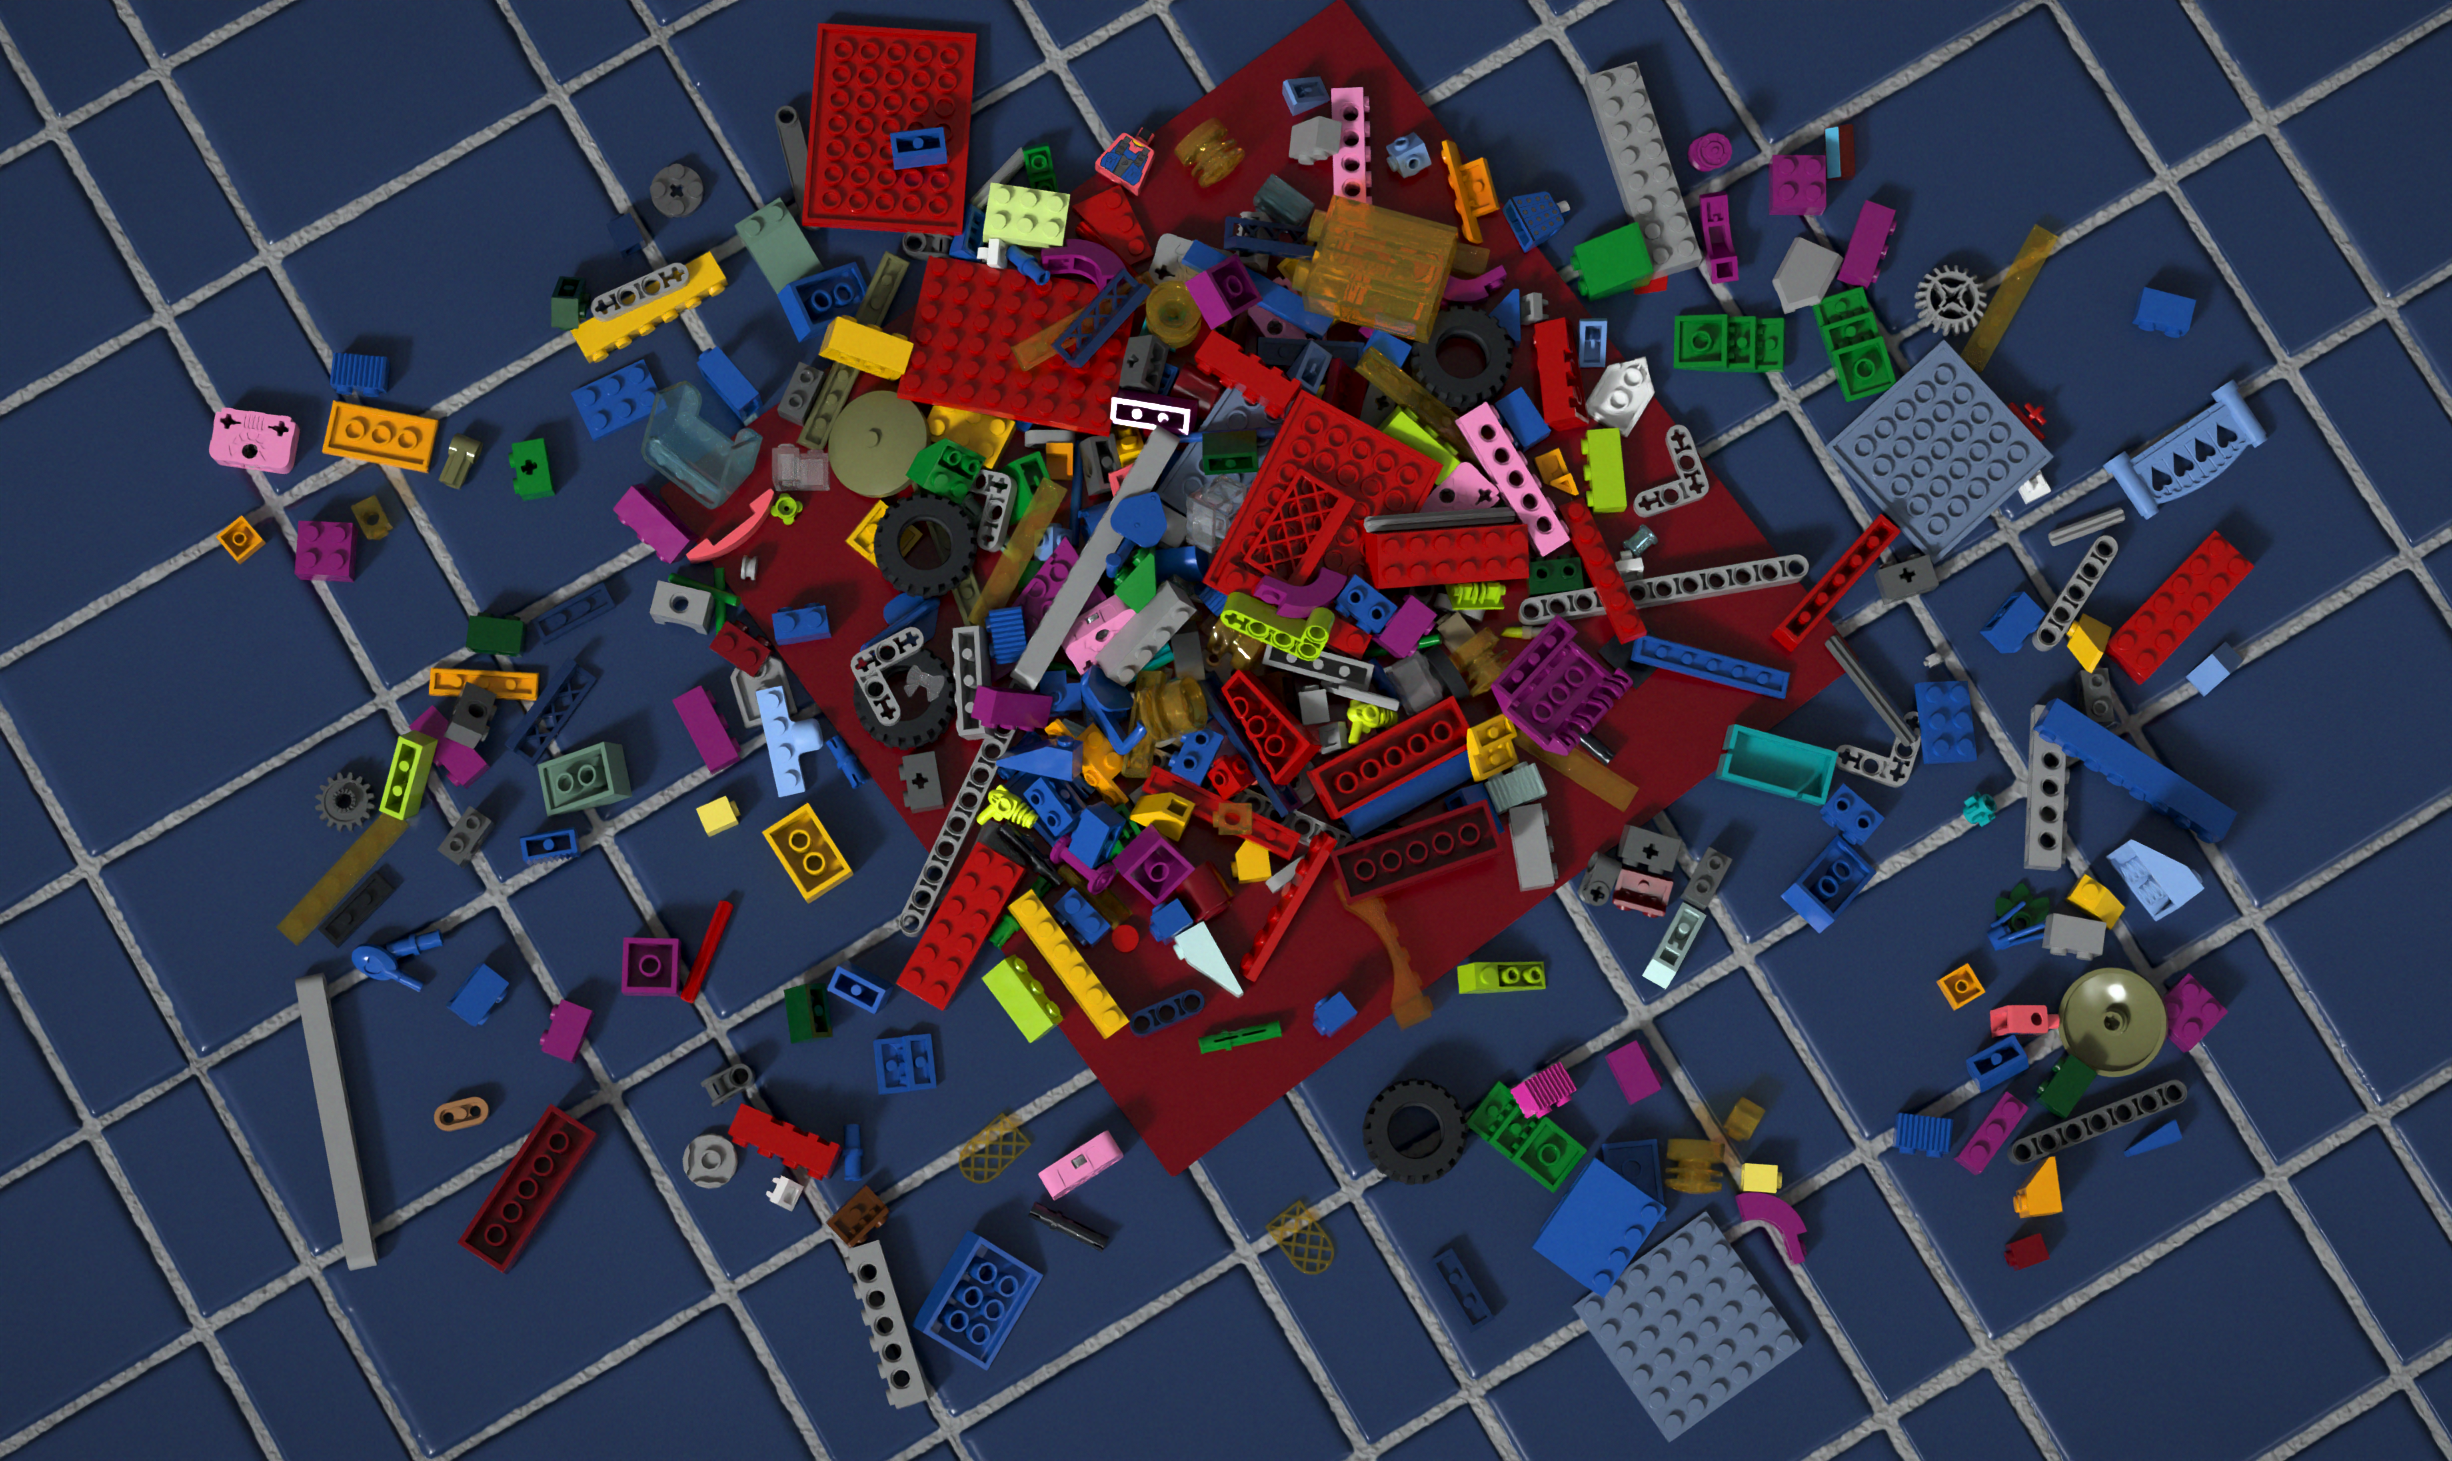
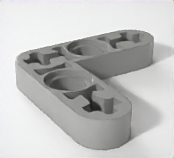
M1674 425L1668 430L1665 438L1679 480L1639 493L1634 500L1633 508L1640 517H1650L1704 498L1708 492V480L1691 434L1685 426ZM1674 432L1684 435L1681 441L1683 449L1688 446L1690 450H1683L1676 454L1675 451H1679L1680 446L1677 441L1671 440ZM1690 456L1693 458L1694 467L1688 470L1682 468L1679 462L1681 457ZM1698 471L1699 474H1696L1694 479L1697 485L1702 484L1703 486L1700 489V494H1697L1695 490L1690 491L1689 488L1693 484L1691 476L1687 479L1684 476L1692 475ZM1668 489L1675 490L1678 493V500L1674 503L1667 502L1663 496L1664 492ZM1655 493H1658L1659 502L1662 507H1658V502L1651 504L1649 511H1646L1645 507H1639L1642 498L1650 502L1656 499Z
M980 469L968 492L987 496L977 534V543L984 550L996 552L1003 546L1018 485L1011 476ZM984 475L986 477L985 486L978 489L976 487V480L979 476ZM995 482L1008 484V487L1001 490L994 487ZM1001 506L1002 515L999 519L994 520L992 517L993 509ZM990 523L997 525L998 528L990 527ZM994 536V541L988 542L987 537Z
M915 627L906 628L859 652L851 660L854 676L877 719L885 726H892L898 723L901 718V711L881 671L922 649L924 637L922 632ZM908 634H911L913 637H919L916 640V646L912 647L911 644H907L902 647L905 652L900 654L899 647L894 641L899 639L901 645L907 641ZM884 646H891L895 649V656L892 659L884 660L880 657V650ZM875 652L876 658L881 665L876 667L874 661L868 665L867 672H864L862 669H856L859 666L858 661L860 659L868 662L873 659L870 654ZM874 682H879L884 687L883 693L877 697L870 695L868 692V687ZM887 696L890 697V700H885L890 710L895 708L896 710L893 713L894 718L891 720L888 717H881L884 714L881 703L877 707L874 705V703L883 701Z
M1909 712L1903 716L1905 722L1915 718L1916 724L1919 725L1918 712ZM1920 727L1913 730L1917 739L1910 745L1912 753L1908 757H1903L1898 753L1897 747L1902 742L1895 736L1889 758L1851 745H1841L1835 750L1838 754H1843L1844 751L1849 752L1848 757L1856 760L1858 755H1861L1862 758L1858 763V769L1854 768L1856 762L1848 761L1846 764L1841 763L1842 758L1838 756L1835 766L1842 771L1890 787H1901L1909 779L1921 742ZM1893 758L1899 762L1908 763V766L1905 764L1901 766L1900 774L1903 775V778H1899L1897 782L1893 780V775L1890 774V771L1893 772L1898 765V762H1893ZM1865 760H1875L1878 764L1877 772H1866L1863 767Z

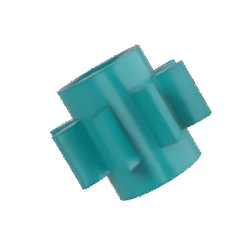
M1977 791L1964 800L1966 806L1963 808V814L1971 824L1979 822V825L1983 827L1996 817L1994 812L1997 810V805L1990 795L1984 794L1981 796L1980 792Z

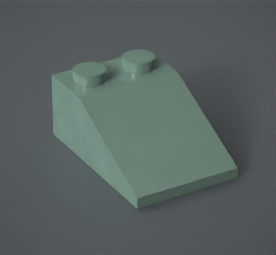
M780 197L735 224L738 236L776 294L788 283L825 271Z
M602 742L537 765L548 817L604 806L632 797L621 744Z

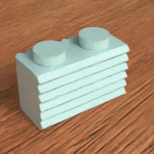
M1527 761L1513 766V772L1503 775L1501 771L1487 778L1488 782L1484 784V787L1497 815L1507 812L1509 808L1525 805L1547 795L1546 788L1535 763L1528 765Z

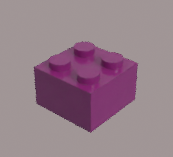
M1772 155L1768 164L1769 215H1822L1826 208V155Z
M1237 253L1185 282L1186 287L1211 330L1263 301Z
M298 521L295 575L300 580L354 582L358 529L355 525L342 522Z
M1401 595L1395 603L1398 607L1382 630L1379 633H1373L1371 640L1395 658H1405L1407 655L1411 657L1420 645L1417 641L1422 634L1427 635L1435 626L1436 622L1433 620L1437 616L1436 613L1414 596Z
M1151 823L1112 860L1121 875L1155 906H1158L1196 869L1186 855Z
M624 937L621 992L625 996L680 997L682 942L674 938Z
M2189 973L2182 976L2162 996L2169 1019L2167 1037L2184 1053L2190 1051L2228 1013Z

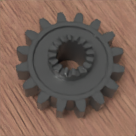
M349 772L347 778H344L342 773H338V780L334 781L331 777H328L329 785L327 787L325 785L319 786L324 792L322 795L315 796L317 800L321 801V804L315 806V809L323 811L319 816L322 821L329 819L327 823L329 828L332 829L337 825L339 832H343L345 827L350 832H354V826L359 825L363 828V821L365 819H372L369 813L370 810H376V806L371 804V801L376 799V795L368 793L372 786L370 784L363 785L365 780L363 777L359 776L355 781L354 774ZM350 796L352 798L351 805L346 809L340 808L341 800L344 797Z

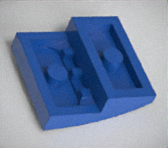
M931 1034L908 1035L899 1038L875 1039L873 1041L879 1095L937 1088Z

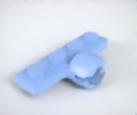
M783 686L756 691L778 796L784 797L806 792L800 755L821 749L823 746V736L820 725L813 718L797 722L792 721Z

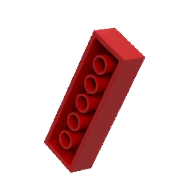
M1512 522L1365 532L1366 581L1373 588L1384 589L1529 578L1528 524Z
M2214 530L2108 640L2104 653L2140 686L2245 578L2254 566Z
M1454 695L1446 696L1360 742L1358 745H1354L1307 770L1306 774L1330 820L1338 819L1467 750V729L1470 726Z
M977 841L896 984L942 1011L947 1010L1028 868L983 841Z

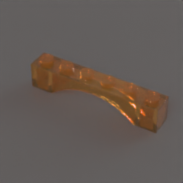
M1334 880L1333 886L1343 908L1369 924L1379 935L1387 949L1394 976L1390 1009L1401 1032L1431 1019V1011L1434 1010V1007L1428 995L1423 997L1419 987L1423 985L1417 971L1412 972L1407 963L1411 961L1410 955L1405 946H1399L1396 937L1400 936L1395 923L1393 921L1389 923L1386 918L1385 912H1388L1382 896L1349 907L1340 880Z

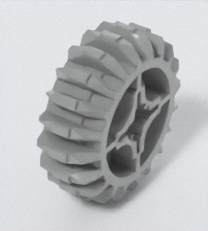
M1947 265L1942 267V271L1934 268L1932 275L1926 274L1923 277L1925 282L1918 284L1917 287L1920 291L1916 292L1914 296L1920 300L1915 303V308L1923 309L1919 312L1918 318L1927 317L1924 323L1925 327L1932 323L1935 325L1933 332L1937 333L1939 328H1942L1943 336H1947L1950 329L1954 336H1958L1960 329L1962 332L1967 333L1969 326H1977L1978 322L1976 319H1982L1984 314L1981 310L1987 307V304L1981 301L1986 298L1987 294L1985 292H1978L1984 286L1983 283H1974L1977 278L1976 274L1970 278L1966 276L1969 271L1968 268L1959 273L1958 265H1954L1952 271L1949 270ZM1952 282L1958 284L1959 286L1956 288H1949L1945 284L1942 285L1941 283ZM1931 289L1936 293L1935 297L1939 300V306L1936 310H1934L1930 300ZM1966 291L1971 301L1970 312L1965 308L1966 304L1962 300V295ZM1956 294H1958L1955 298V302H1951L1950 304L1948 303L1943 308L1947 299H1950L1951 297L1953 298ZM1945 313H1952L1956 317L1960 316L1961 318L1948 319L1943 317L1942 315H1944Z

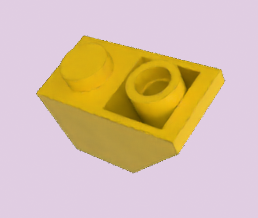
M1121 424L1111 427L1110 431L1115 437L1121 468L1134 463L1144 446L1138 427Z
M1171 792L1140 796L1129 819L1146 827L1151 823L1163 835L1178 842L1189 822L1195 803Z

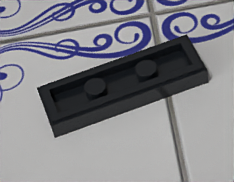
M375 870L331 914L318 930L333 945L339 948L396 889Z

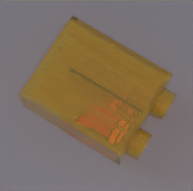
M1333 195L1328 212L1315 209L1310 222L1308 240L1318 242L1313 259L1310 261L1300 258L1294 273L1292 289L1302 292L1304 310L1428 344L1459 246L1458 228Z

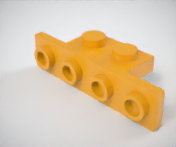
M1444 140L1442 141L1443 150L1441 154L1450 171L1448 180L1452 189L1455 190L1457 197L1455 200L1456 209L1463 219L1462 232L1470 242L1482 243L1483 240L1477 217L1500 209L1487 159L1482 157L1462 165L1456 143Z
M1056 719L1044 729L1049 739L1057 736H1071L1074 740L1083 741L1081 773L1084 775L1087 783L1094 786L1101 794L1103 801L1114 809L1122 803L1126 804L1129 801L1127 796L1112 780L1129 763L1114 750L1109 740L1094 723L1089 725L1076 738L1059 719Z

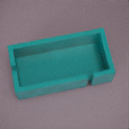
M1736 724L1728 726L1722 748L1727 750V753L1720 756L1715 778L1787 798L1795 797V800L1817 806L1825 805L1838 752Z

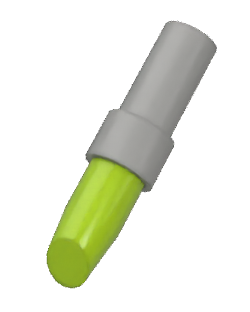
M1506 627L1500 635L1532 639L1545 627Z

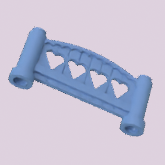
M2234 379L2211 393L2217 402L2216 404L2133 459L2124 451L2103 465L2108 474H2113L2141 517L2144 516L2147 520L2159 512L2157 508L2159 504L2180 498L2203 487L2224 472L2249 444L2256 448L2268 440L2266 437L2267 433L2237 391L2239 386ZM2217 425L2235 432L2237 435L2236 441H2229L2227 447L2221 448L2217 443ZM2195 439L2213 446L2215 454L2213 456H2206L2204 462H2199L2196 459ZM2173 453L2192 461L2193 469L2190 471L2185 470L2184 475L2181 477L2175 475ZM2152 468L2170 475L2172 478L2171 484L2163 485L2161 491L2154 490L2152 487Z

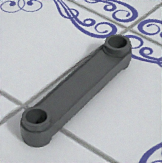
M782 106L776 111L775 122L802 223L808 151L797 111L791 106ZM785 114L794 116L790 123L780 121L781 117ZM803 226L806 230L816 231L821 228L813 226Z

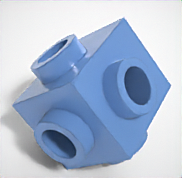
M1414 132L1405 137H1400L1394 143L1386 146L1389 153L1387 162L1393 172L1398 171L1403 178L1413 176L1421 169L1432 164L1424 142Z
M1049 523L1045 525V528L1034 530V561H1047L1065 536L1073 545V530L1064 529L1061 524Z

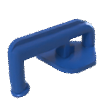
M1150 492L1122 499L1110 518L1112 529L1125 538L1116 553H1110L1106 556V574L1108 577L1114 578L1118 575L1136 544L1144 548L1154 547L1159 543L1167 530V521L1158 493Z
M901 593L884 607L883 616L889 627L863 644L860 652L909 627L919 629L923 634L924 643H926L935 634L938 608L941 604L940 599L936 596L929 599H923V596H915L914 598L907 596V593ZM908 634L907 641L903 645L917 644L916 640L919 637H913L911 634Z
M1092 665L1084 673L1080 681L1083 702L1114 750L1120 755L1128 754L1144 738L1148 730L1152 729V725L1145 720H1138L1136 728L1126 736L1112 712L1129 710L1134 705L1131 694L1126 687L1109 679L1103 670L1096 665Z

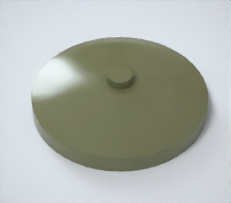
M873 391L861 395L841 411L833 424L828 443L831 467L842 484L860 495L882 498L899 493L914 482L905 475L917 453L931 446L929 424L922 410L913 401L899 399L895 392Z
M2101 968L2081 976L2065 993L2058 1012L2060 1020L2058 1031L2062 1044L2068 1054H2072L2098 1073L2097 1075L2126 1076L2145 1068L2159 1055L2168 1034V1012L2160 992L2144 976L2125 968Z

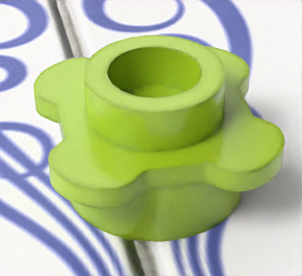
M783 493L779 496L776 505L771 507V514L774 517L778 516L783 519L784 524L791 525L794 523L796 514L802 511L803 506L801 502H795L789 494ZM789 507V511H785L784 508Z

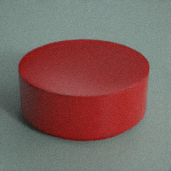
M1130 925L1118 926L1112 933V944L1119 952L1129 953L1139 943L1138 932Z

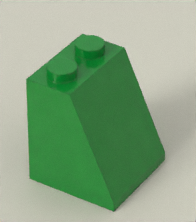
M1638 222L1574 246L1572 256H1570L1573 271H1578L1579 291L1582 296L1586 295L1588 303L1647 286L1654 273Z

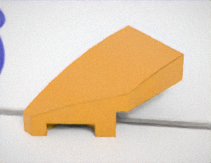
M1559 448L1533 458L1544 484L1575 496L1579 494Z

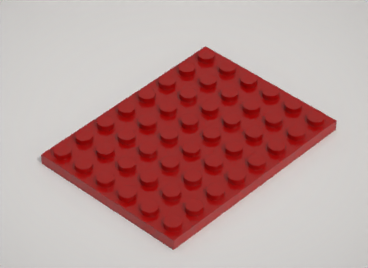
M818 23L802 226L952 236L962 235L977 33ZM929 127H943L947 164L894 170L890 133L922 130Z
M929 256L909 342L914 343L905 373L901 374L897 398L1109 437L1112 419L1110 418L1112 397L1119 391L1122 363L1131 335L1136 309L1082 368H1072L1051 344L1099 293L1097 285L1050 276L1049 281L1041 286L1037 285L1028 275H1022L1018 270L1007 268L995 269L980 263ZM1126 290V292L1117 293V295H1126L1129 291ZM1112 298L1102 299L1099 303V315H1107L1112 310ZM1117 298V304L1122 298ZM1094 309L1089 313V315H1094ZM1085 318L1081 322V334H1090L1094 330V318ZM1067 337L1061 344L1069 355L1076 349V337Z
M1300 389L1201 583L1228 596L1229 593L1215 587L1227 562L1261 579L1264 577L1265 574L1245 563L1243 559L1300 468L1345 496L1348 495L1356 500L1354 507L1305 586L1312 584L1313 578L1322 567L1347 576V579L1350 575L1356 574L1367 583L1365 518L1367 516L1420 513L1444 465ZM1301 477L1296 485L1298 496L1314 493L1312 483ZM1316 485L1317 492L1323 490ZM1294 490L1290 494L1289 498L1295 497ZM1330 493L1318 495L1321 510L1333 508L1338 498ZM1315 496L1299 500L1303 515L1318 511ZM1296 501L1284 504L1282 507L1284 519L1300 516ZM1329 513L1323 514L1324 521L1326 520ZM1280 514L1277 515L1274 521L1281 520ZM1319 515L1304 518L1307 533L1319 531L1322 526ZM1301 519L1285 523L1288 538L1304 534ZM1282 524L1271 526L1267 531L1270 542L1285 539ZM1265 536L1260 544L1267 543ZM1315 536L1308 537L1310 544ZM1305 538L1290 541L1293 556L1305 554L1308 549ZM1287 543L1271 546L1274 561L1290 557ZM1268 547L1256 549L1251 559L1259 564L1271 562ZM1301 559L1294 560L1295 567L1298 565ZM1291 561L1276 564L1277 574L1288 581L1293 573ZM1272 566L1265 567L1270 571L1274 572ZM1331 602L1326 607L1335 617L1357 627L1358 621L1351 615L1346 618L1336 611V604L1334 602ZM1327 643L1324 646L1342 657L1347 656L1346 653Z

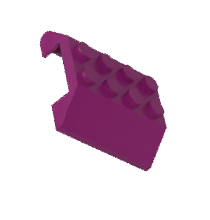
M1557 614L1490 687L1503 714L1544 750L1567 756L1575 748V745H1578L1581 741V737L1577 733L1588 734L1591 728L1614 706L1610 698H1621L1633 685V680L1619 667L1611 675L1572 641L1578 631Z

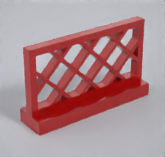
M1300 468L1243 561L1267 576L1293 586H1305L1354 507L1356 500L1348 495L1345 496ZM1301 477L1312 483L1314 493L1298 496L1296 485ZM1316 485L1323 490L1317 492ZM1294 490L1295 497L1289 498L1290 494ZM1330 493L1338 498L1333 508L1321 510L1318 495ZM1315 496L1318 511L1303 515L1299 500ZM1296 501L1300 516L1284 519L1282 507L1285 503ZM1329 513L1326 520L1324 521L1323 514ZM1280 514L1281 520L1274 521L1277 515ZM1319 515L1322 524L1319 531L1307 533L1304 518ZM1301 519L1304 534L1288 538L1285 523ZM1282 524L1285 539L1270 542L1267 531L1271 526ZM1265 536L1267 543L1260 544ZM1315 536L1310 544L1308 537ZM1305 538L1308 548L1305 554L1293 556L1290 541ZM1287 543L1290 557L1274 561L1271 546ZM1268 547L1271 562L1259 564L1251 559L1256 549ZM1301 559L1298 565L1295 567L1294 560ZM1291 561L1293 573L1287 581L1277 574L1275 565ZM1272 566L1274 572L1270 571L1265 567Z

